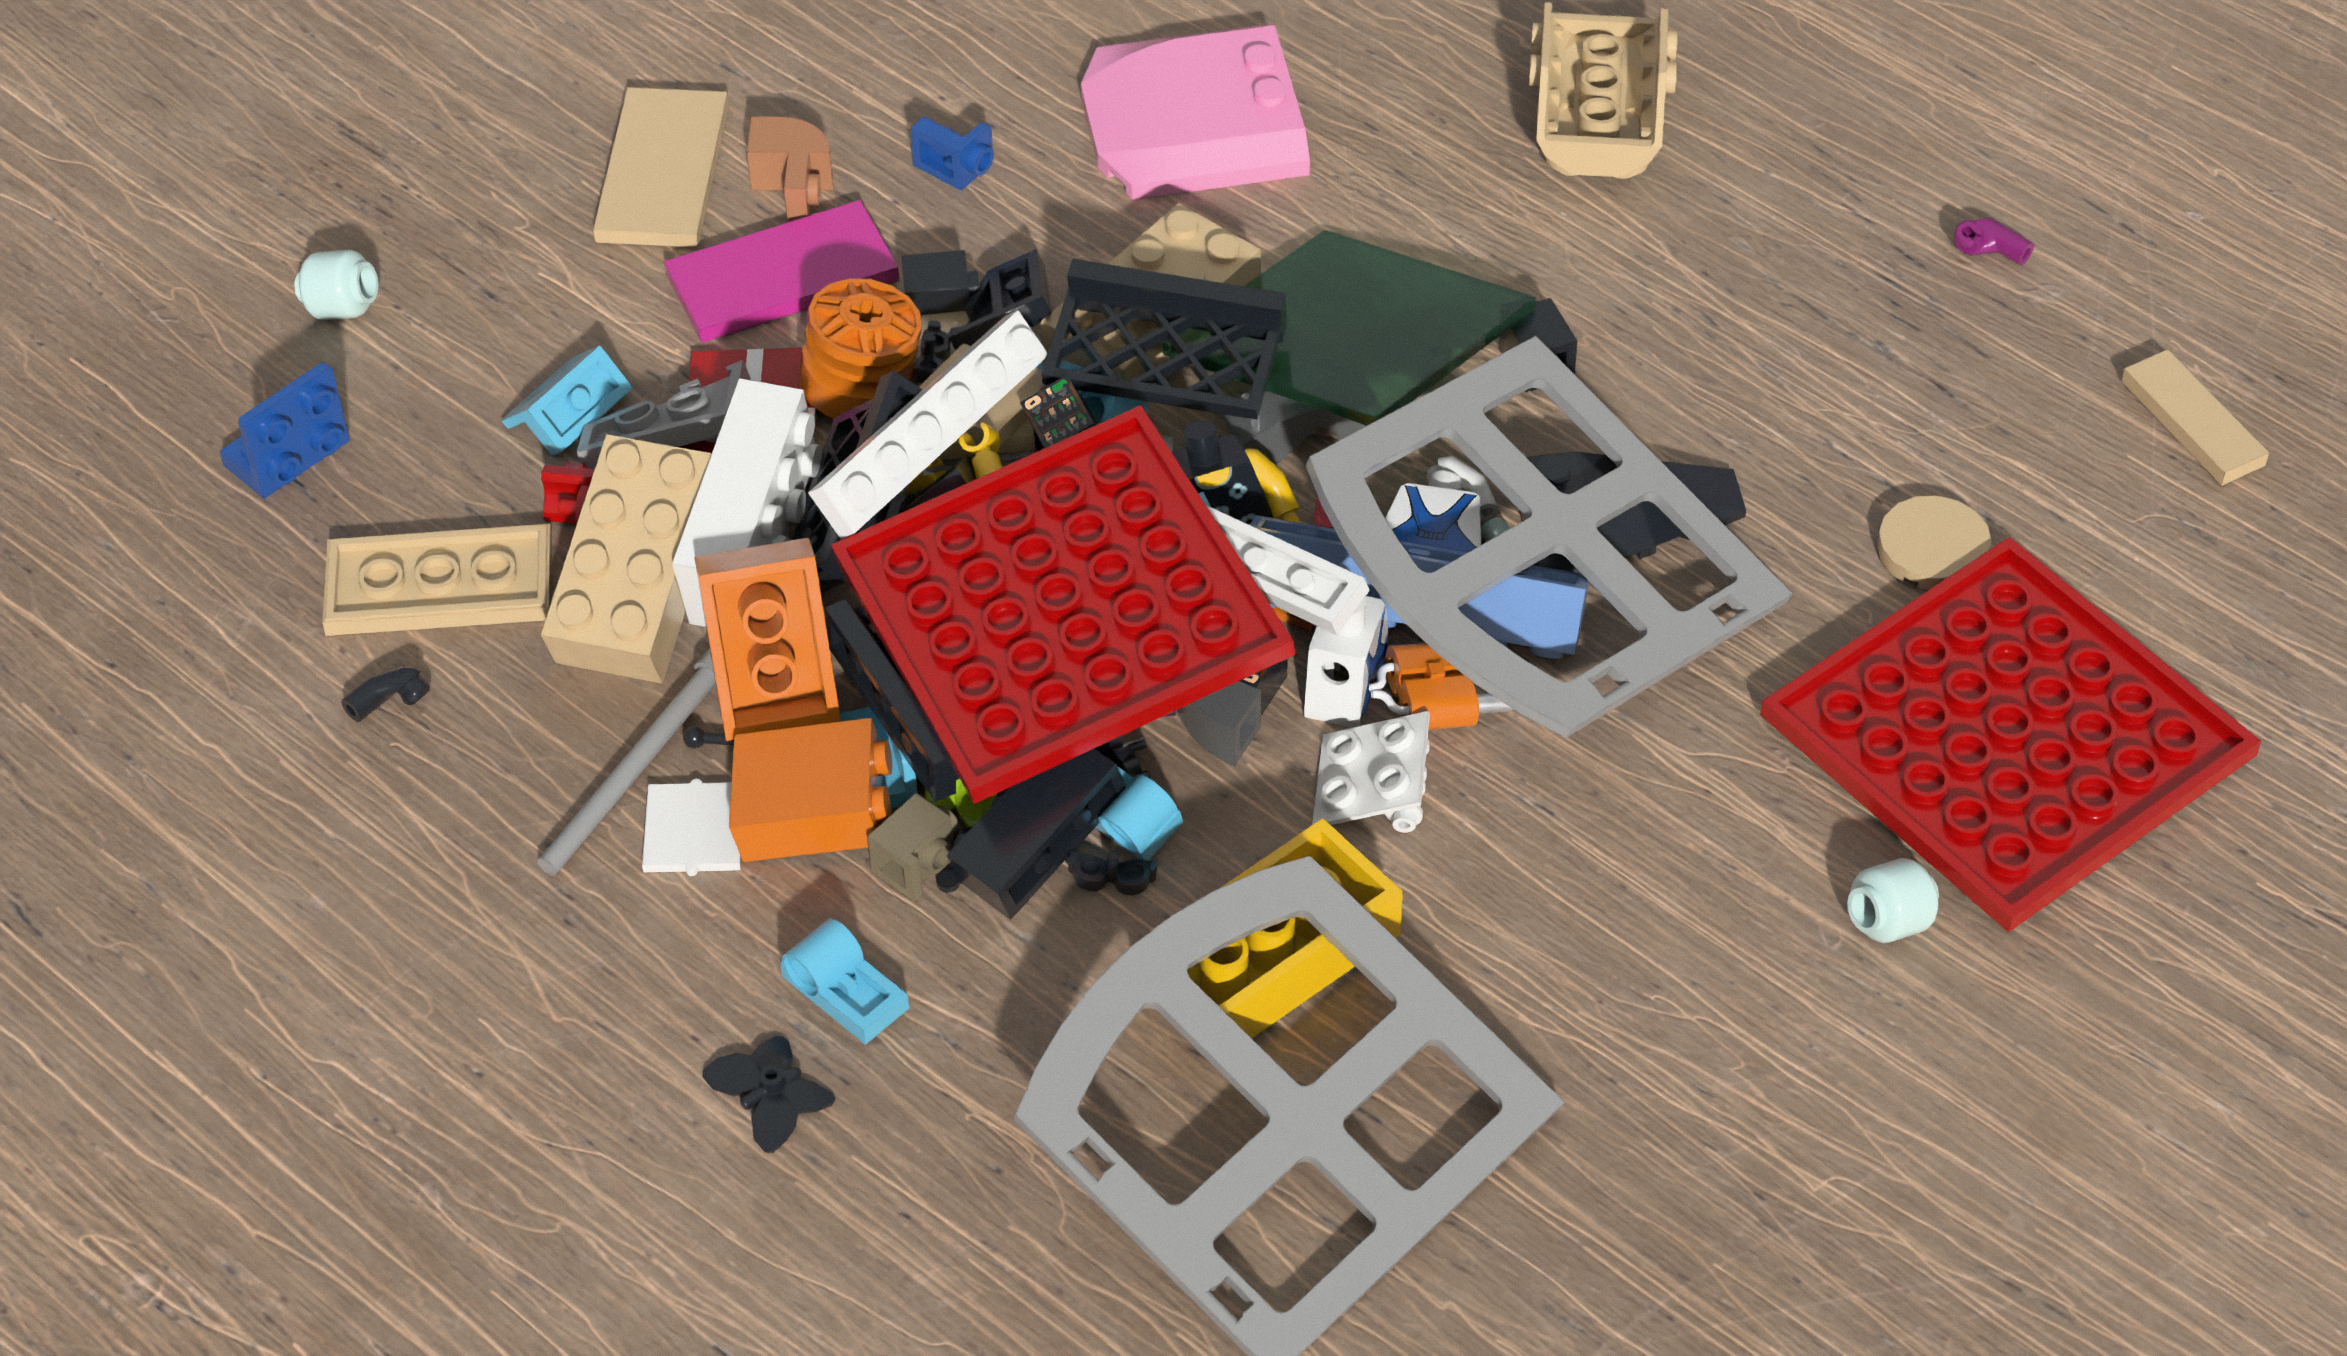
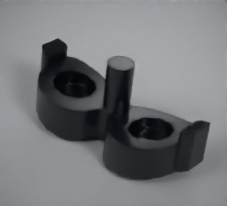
M930 320L928 322V329L922 334L921 356L916 360L913 367V380L916 383H923L950 356L951 341L948 338V334L941 330V323L939 321Z
M1122 736L1109 741V757L1111 761L1133 778L1141 774L1151 779V775L1147 770H1141L1140 763L1134 754L1136 751L1147 748L1144 737L1123 743Z
M1070 850L1068 871L1073 874L1077 885L1085 890L1098 891L1111 882L1115 884L1120 893L1136 895L1142 893L1150 883L1156 880L1158 860H1152L1151 862L1147 860H1128L1119 863L1120 854L1116 850L1108 852L1107 861L1090 854H1076L1075 851Z

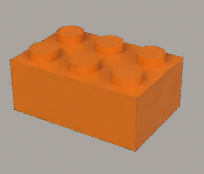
M809 538L694 557L726 741L734 740L735 734L840 722L841 718L816 560Z

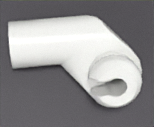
M1454 456L1438 458V464L1431 466L1427 470L1426 477L1428 482L1434 472L1450 471L1460 477L1462 481L1461 490L1475 492L1480 496L1481 523L1497 516L1499 507L1485 476Z

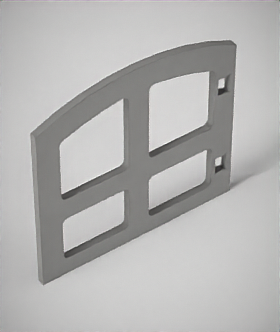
M1537 336L1309 457L1306 464L1320 503L1342 544L1370 584L1395 613L1438 655L1477 686L1520 714L1565 738L1788 603L1793 594ZM1530 388H1538L1616 464L1617 468L1572 494H1564L1556 489L1484 413ZM1445 437L1453 441L1527 519L1435 572L1426 573L1417 567L1397 539L1381 513L1364 478L1437 438ZM1643 501L1652 502L1730 579L1732 584L1687 611H1678L1597 530V527ZM1558 553L1565 556L1641 634L1642 638L1570 682H1561L1522 659L1462 614L1458 607L1550 554ZM1727 603L1737 615L1721 623L1712 611ZM1608 675L1619 687L1602 696L1592 683Z
M1311 856L1260 870L1209 893L1170 916L1132 945L1093 983L1063 1021L1034 1070L1015 1114L1014 1121L1247 1356H1300L1543 1126L1565 1102ZM1294 917L1307 919L1393 1004V1011L1309 1086H1302L1296 1083L1190 979L1187 972L1189 968L1219 950L1255 932ZM1145 1008L1157 1010L1265 1117L1267 1122L1266 1127L1178 1205L1167 1203L1078 1112V1107L1096 1072L1117 1040L1140 1011ZM1433 1045L1440 1048L1497 1104L1499 1113L1420 1188L1407 1190L1346 1132L1343 1122L1424 1047ZM1084 1143H1087L1110 1166L1103 1173L1100 1180L1072 1154ZM1309 1162L1370 1220L1373 1225V1232L1289 1311L1278 1312L1215 1251L1213 1242L1298 1163ZM1224 1281L1250 1306L1243 1313L1240 1320L1211 1293Z

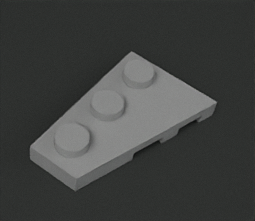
M744 360L725 367L729 376L701 387L697 378L679 386L680 392L673 395L663 404L656 406L654 402L644 400L584 425L576 452L580 462L585 463L589 469L596 467L606 434L679 448L683 445L703 440L709 443L716 442L739 378L750 380Z

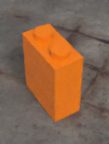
M872 718L734 735L729 829L743 862L869 848L867 836L891 816L889 792L887 787L883 786L884 776L891 775L893 769L888 740H879Z

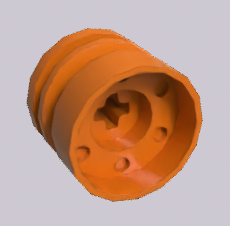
M853 278L830 283L814 295L808 308L807 325L804 333L805 344L802 348L798 373L800 389L804 390L805 398L811 406L826 416L835 418L873 399L880 378L892 371L897 372L912 382L914 359L918 352V340L921 335L922 323L920 311L910 297L892 285L872 279Z

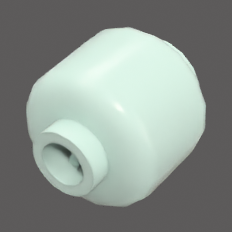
M350 249L320 251L309 255L303 262L301 270L295 278V293L298 300L303 303L305 309L314 318L320 320L351 319L364 315L371 303L376 299L378 277L372 264L367 262L359 252Z
M1899 858L1864 869L1858 873L1852 882L1848 896V912L1855 927L1869 938L1881 943H1890L1926 931L1933 924L1939 907V892L1936 882L1925 868L1915 860Z

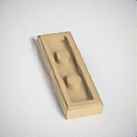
M2168 349L2124 368L2121 382L2221 486L2266 466L2269 452Z

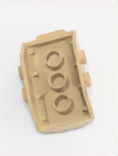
M1545 2L1543 23H1533L1529 86H1539L1536 140L1546 157L1547 164L1552 169L1567 176H1607L1619 179L1631 178L1647 169L1648 163L1652 161L1662 148L1665 93L1675 94L1677 62L1667 61L1676 60L1678 31L1668 30V9H1660L1658 18L1553 13L1552 3Z

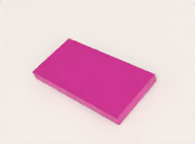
M861 200L664 261L666 276L701 343L807 310L814 295L833 282L853 278L872 279L888 284L899 280L898 266Z

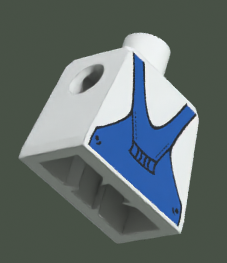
M1450 471L1434 472L1430 476L1428 486L1413 483L1402 485L1385 518L1399 541L1468 553L1481 545L1480 496L1475 492L1461 490L1462 481L1460 477Z
M1365 596L1338 635L1321 627H1316L1308 652L1304 717L1350 728L1361 726L1371 699L1369 684L1377 682V672L1384 663L1388 647L1387 603L1383 600ZM1340 664L1349 672V678L1345 681L1334 680V671L1340 672Z

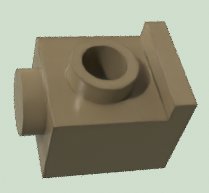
M915 793L867 836L871 872L898 892L916 902L923 896L922 882L931 874L934 875L942 871L949 863L946 855L952 850L953 837L960 832V824L957 818L944 806H934Z

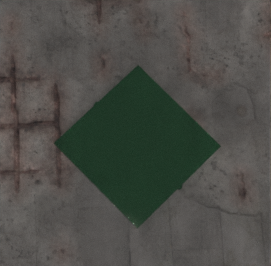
M1323 230L1244 285V287L1286 293L1287 329L1283 343L1278 344L1266 392H1272L1366 426L1414 401L1536 309V297L1328 230ZM1193 328L1178 334L1189 349L1212 338L1208 331ZM1242 337L1232 342V345L1244 358L1263 348L1265 340ZM1169 340L1162 342L1163 355L1172 358L1180 355ZM1222 348L1198 360L1204 369L1214 373L1233 364ZM1257 367L1252 369L1255 374L1257 371ZM1243 375L1234 378V380L1249 384Z

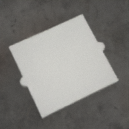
M693 779L691 783L648 784L642 861L643 873L686 872L689 876H695L698 871L741 870V856L729 829L732 782L702 783L700 779Z

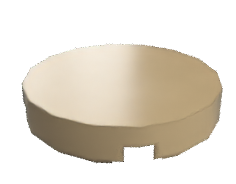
M1938 495L1915 496L1897 503L1884 515L1877 540L1880 561L1890 574L1904 582V577L1910 581L1918 582L1917 588L1927 591L1990 550L1992 544L1988 525L1977 511L1958 500Z

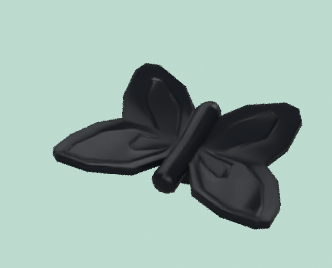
M774 1036L760 1043L751 1055L734 1053L719 1057L703 1069L702 1075L714 1091L731 1096L746 1094L740 1098V1104L745 1110H750L758 1104L751 1117L753 1138L765 1153H774L789 1139L797 1126L798 1114L817 1112L831 1107L836 1099L832 1092L812 1081L799 1080L802 1071L800 1068L790 1067L793 1059L790 1043L782 1036Z

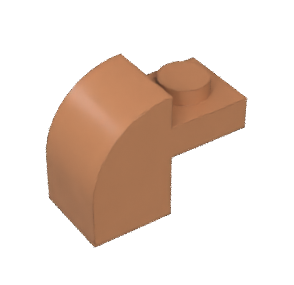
M751 117L747 145L751 190H784L788 222L810 216L811 205H820L821 190H834L830 147L826 136L815 125L801 119L792 117Z

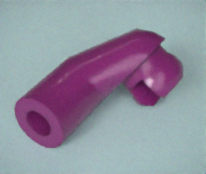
M1990 218L1964 220L1954 230L1956 248L1968 255L2000 253L2015 263L2023 265L2031 256L2035 246L2032 241Z

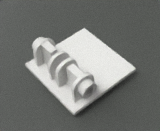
M1424 711L1323 734L1312 825L1322 818L1330 825L1385 814L1392 822L1395 830L1403 833L1413 831L1423 818V810L1420 806L1422 795L1425 793L1427 768L1425 767L1426 755L1430 749V742L1428 740L1430 713Z

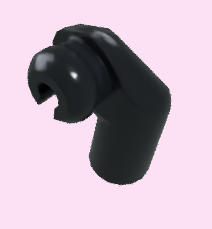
M405 665L372 675L344 697L341 703L346 713L353 720L361 722L396 693L401 696L405 704L414 705L430 691V684L420 675L421 669L412 665Z

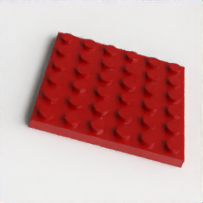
M1141 405L831 544L841 571L908 689L921 706L949 755L954 770L974 804L1296 655L1293 639Z
M2011 537L2006 538L1762 700L1760 716L2008 933L2256 757L2261 743L2260 739Z

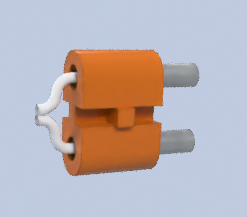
M1426 642L1388 646L1385 664L1377 672L1378 681L1369 684L1371 697L1382 699L1393 713L1399 714L1400 717L1428 711L1430 713L1429 730L1476 726L1479 714L1509 712L1513 710L1490 693L1477 694L1474 683L1438 655ZM1386 675L1393 697L1399 696L1398 705L1387 692L1381 690L1385 686Z

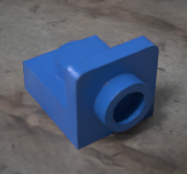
M924 116L911 127L913 166L961 191L976 177L985 174L993 162L992 127L983 122L979 123L965 137Z

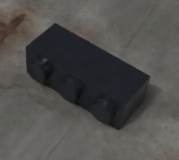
M1092 749L997 793L989 810L974 826L967 827L958 835L952 850L946 855L957 878L965 887L1011 920L1069 857L1070 850L1074 851L1100 823L1098 820L1099 816L1126 788L1116 763L1096 749Z

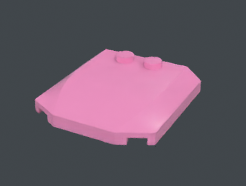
M1257 25L1096 48L1080 84L1081 101L1098 169L1108 178L1116 176L1125 184V194L1132 200L1310 175V157L1305 126L1275 25Z

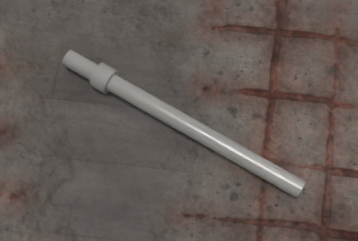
M710 649L695 664L694 669L696 673L538 859L537 863L544 872L555 876L711 689L716 687Z

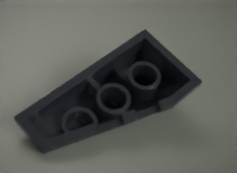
M1572 451L1526 457L1557 490L1564 494H1572L1617 468L1616 464L1604 454ZM1661 461L1724 525L1746 516V507L1734 469ZM1643 501L1597 527V530L1624 558L1636 555L1639 560L1655 554L1657 545L1677 537L1690 540L1654 503L1649 501ZM1519 510L1520 516H1521V520H1522V522H1523V521L1526 520L1527 518H1526V516ZM1558 553L1550 554L1533 564L1580 573L1565 556Z

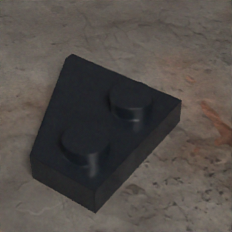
M1037 249L988 270L979 284V290L970 298L964 308L969 318L968 323L964 326L951 328L948 338L956 351L962 344L972 346L1004 316L1017 310L1030 328L1039 324L1045 316L1052 314L1046 269Z

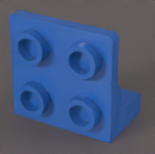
M321 362L243 414L238 420L242 436L220 450L223 466L265 499L282 486L291 483L297 476L326 456L336 452L350 439L333 369L325 362Z

